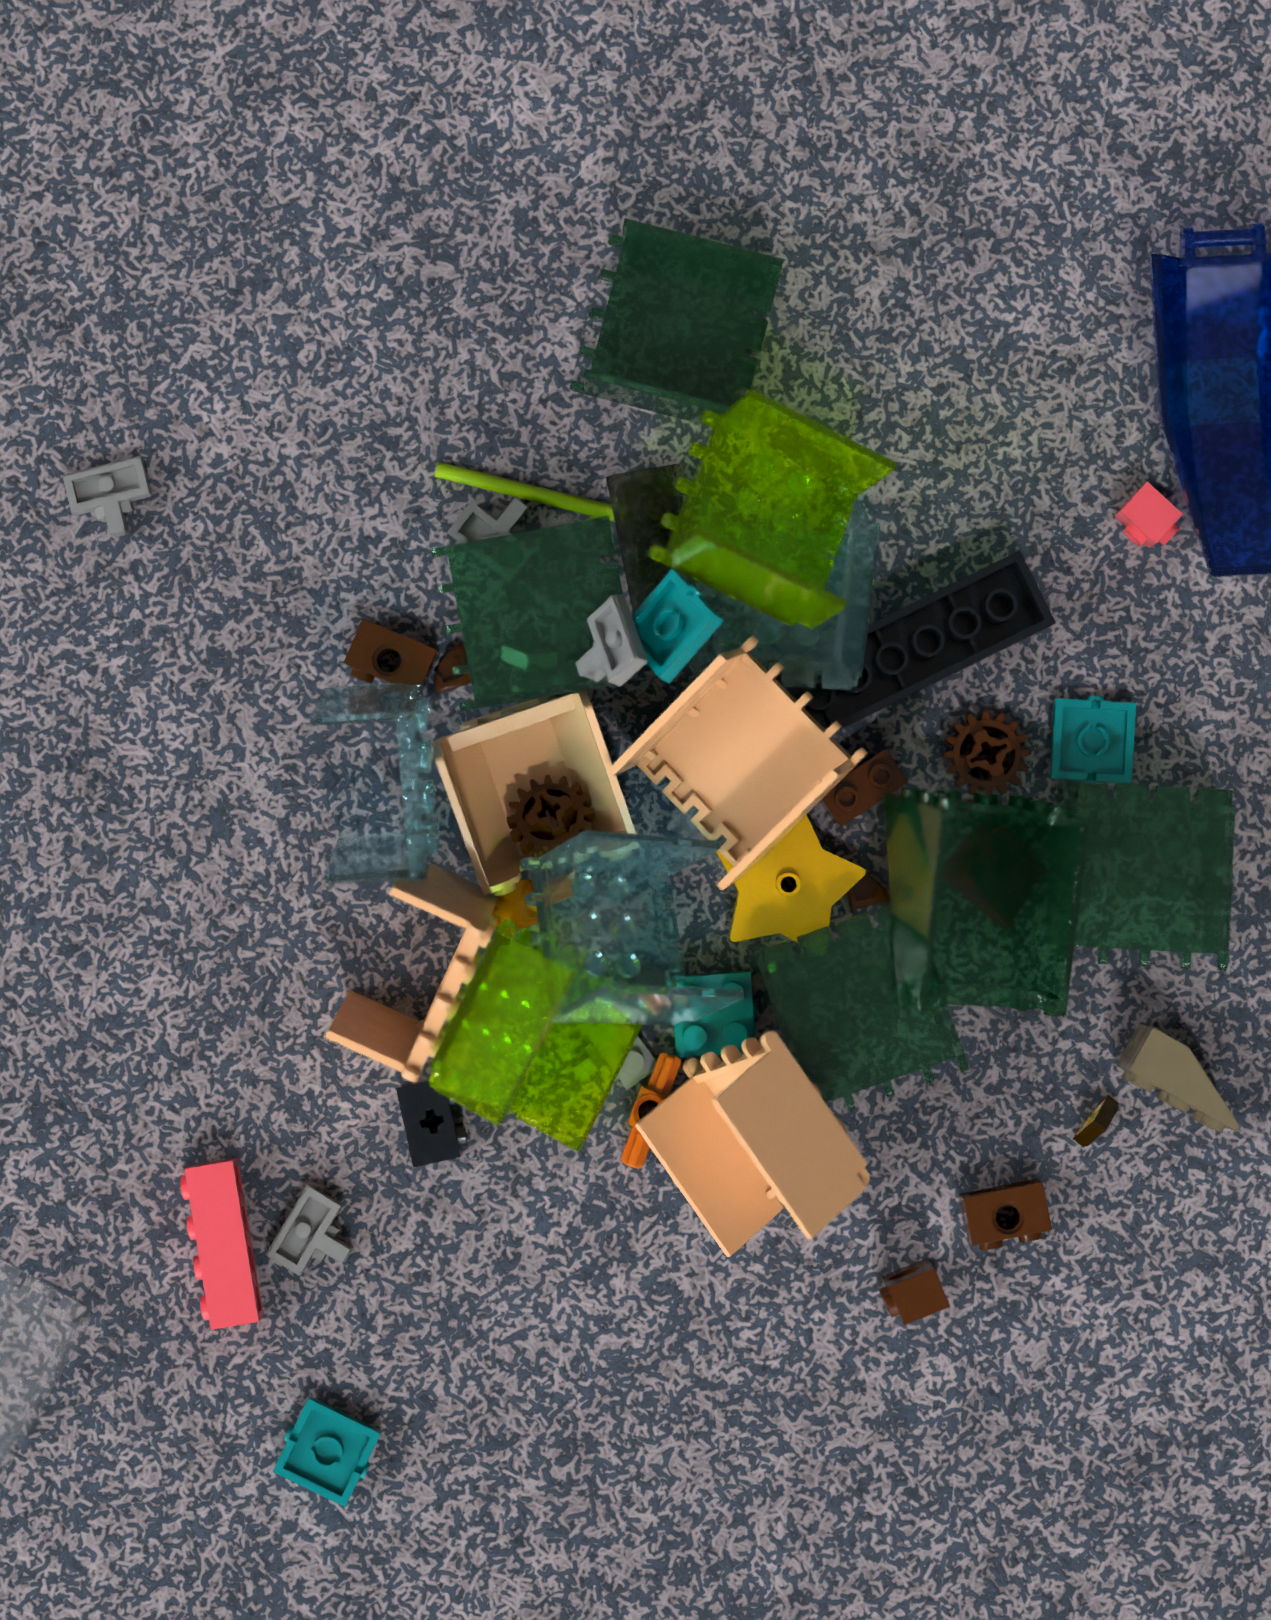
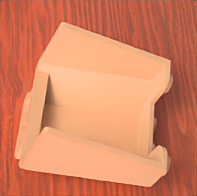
M586 689L575 690L556 697L555 693L544 694L472 719L460 726L461 731L442 736L433 742L434 759L483 895L493 893L494 896H501L510 893L516 889L515 883L522 878L521 871L529 869L530 872H537L552 865L550 854H545L541 861H536L533 849L526 855L523 854L519 846L520 842H513L510 834L513 829H509L506 817L514 815L508 806L509 802H520L517 790L520 788L527 792L530 791L531 779H534L538 785L544 784L545 776L550 775L552 782L558 784L559 779L562 776H566L569 788L578 782L581 784L582 795L589 794L592 805L589 808L594 809L596 820L589 823L592 824L594 833L593 835H583L586 847L582 849L574 845L571 848L573 857L568 859L578 858L589 853L590 847L597 845L599 851H608L610 856H615L629 851L632 848L631 844L639 842L617 776L612 777L607 771L612 766V762ZM545 810L549 821H552L554 826L558 827L556 819L550 816L548 810ZM575 823L570 826L569 831L573 828ZM564 852L558 853V858L566 856Z

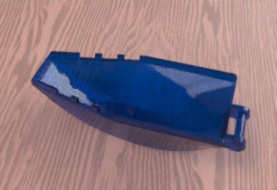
M1263 223L1252 224L1250 229L1195 232L1193 227L1181 228V258L1157 253L1149 255L1159 417L1210 578L1270 575L1271 253H1267L1265 226ZM1240 245H1250L1251 254L1196 257L1195 248Z

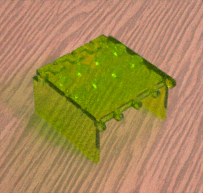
M750 389L722 415L710 410H704L701 421L712 427L706 446L699 442L691 443L688 452L699 458L700 462L692 481L684 477L677 478L675 488L686 494V498L678 517L671 513H664L661 519L662 525L673 530L666 549L652 545L648 556L789 626L799 623L810 629L817 627L845 609L847 604L846 600L824 590L834 561L828 557L837 556L847 526L842 522H849L858 498L857 493H864L895 470L897 463L753 389Z
M505 919L501 922L474 978L467 985L465 996L455 1016L447 1025L446 1034L429 1067L433 1069L429 1077V1084L437 1092L495 1125L501 1126L507 1113H517L516 1118L569 1148L580 1152L652 1006L592 975L595 959L590 955H581L574 966L578 953L576 949L565 946L561 949L558 957L555 958L553 956L557 950V942L550 937H545L540 941L537 949L533 948L537 934L530 928H523L516 940H514L518 931V925L510 919Z

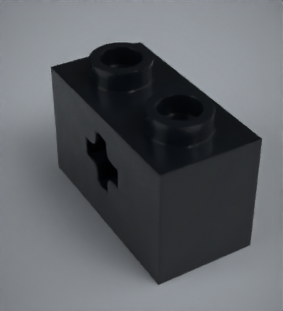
M446 1075L396 1087L413 1168L461 1157L463 1154L462 1147L468 1146V1139L464 1123H456L453 1107L460 1106L455 1082L448 1084ZM434 1109L436 1116L443 1115L444 1121L438 1125V1131H433L431 1125H424L423 1119L429 1115V1110Z

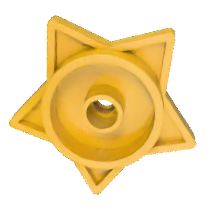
M805 815L742 878L733 883L737 890V897L729 940L738 942L781 933L821 956L825 955L831 908L865 876L866 870L822 849L808 816ZM718 845L715 847V852L726 872L729 873L734 866L718 851L722 846ZM788 876L794 878L796 882L795 889L791 892H785L781 888L782 879Z

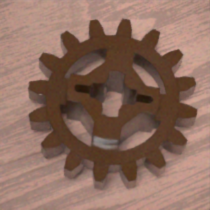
M983 710L979 721L970 713L965 716L967 726L964 727L958 722L955 723L952 727L958 735L956 737L947 736L944 739V742L952 746V749L943 753L942 758L952 760L953 764L945 772L946 774L955 772L958 774L959 777L954 784L956 787H960L965 783L969 784L968 795H975L978 789L981 788L984 798H990L994 787L1003 795L1007 793L1005 783L1009 782L1015 786L1018 785L1020 780L1016 776V772H1026L1029 769L1026 764L1021 762V758L1031 755V750L1021 749L1020 744L1028 736L1027 734L1017 736L1014 733L1019 724L1017 721L1005 725V714L1002 712L994 720H990L989 711ZM983 727L998 730L1006 738L1002 740L993 738L988 735ZM969 735L970 749L966 756L960 758L962 742ZM982 743L986 748L1002 746V749L991 757V765L987 760L970 761L982 751ZM1012 751L1011 765L1004 774L1002 766L1004 757L1007 752ZM975 768L983 771L989 781L978 780L972 777L967 770Z
M550 775L545 776L544 784L538 785L534 779H531V790L527 792L519 788L517 794L520 802H509L508 805L511 813L514 814L506 817L509 829H513L510 832L513 842H520L519 846L525 855L533 849L536 861H541L545 854H550L552 862H557L558 853L564 852L568 858L573 857L571 848L576 845L584 849L586 844L583 835H593L594 833L593 826L589 822L596 820L594 809L589 808L592 805L589 794L582 795L581 784L578 782L569 788L566 776H562L558 784L552 782ZM545 810H548L550 816L556 819L558 827H555L553 822L549 821ZM575 823L573 828L569 831L570 826Z

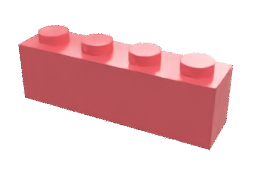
M238 1157L190 1165L185 1168V1176L180 1177V1186L183 1199L190 1200L192 1215L187 1216V1230L190 1240H196L198 1256L193 1257V1265L196 1279L203 1280L205 1295L200 1296L203 1320H209L211 1330L259 1322L264 1317Z

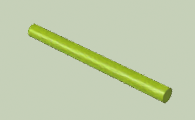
M438 462L435 477L620 524L624 513L623 507L443 462Z

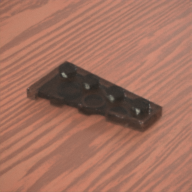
M684 463L613 474L606 477L633 613L671 569L678 572V554L682 553V537H679V517L683 513V496H680L681 478L684 477Z

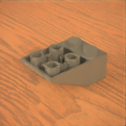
M1139 1024L1116 1064L1117 1067L1125 1071L1122 1078L1148 1092H1151L1153 1087L1158 1089L1160 1093L1157 1098L1177 1110L1179 1109L1186 1113L1188 1108H1191L1195 1111L1192 1118L1212 1130L1214 1129L1222 1133L1226 1127L1237 1132L1240 1127L1191 1049L1154 1027Z

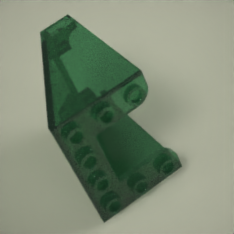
M901 787L900 794L885 793L884 811L897 1002L917 1011L937 1012L938 1008H946V1005L1010 1007L1018 1011L1041 1009L1044 1010V1015L1066 1017L1090 819L1075 816V808L1057 806L1053 802L1033 800V797L1022 795H1009V801L1005 802L997 801L998 795L982 792H974L973 799H963L962 792L937 790V793H928L924 789Z

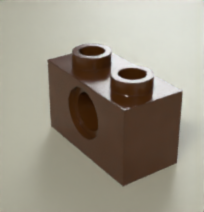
M362 618L344 664L352 668L351 676L369 684H372L374 679L377 678L389 683L388 692L409 700L411 694L421 697L439 652L434 648ZM389 651L397 652L401 657V664L394 672H384L380 667L381 657Z
M884 749L849 772L820 803L836 827L840 828L908 783L887 749Z
M1038 1178L959 1194L968 1242L972 1246L979 1245L980 1250L1004 1246L1003 1240L1015 1237L1019 1238V1242L1039 1240L1043 1238L1042 1232L1052 1230L1043 1182ZM1005 1205L1013 1206L1016 1212L1014 1221L1007 1226L998 1225L996 1222L997 1211Z
M927 1258L882 1276L885 1287L880 1288L879 1292L885 1307L890 1313L891 1318L899 1316L904 1325L950 1307L936 1270Z

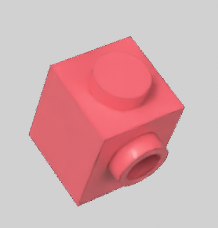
M1147 481L1114 517L1126 527L1123 532L1134 544L1140 547L1145 544L1150 548L1158 541L1164 546L1176 534L1180 527L1175 522L1183 513Z

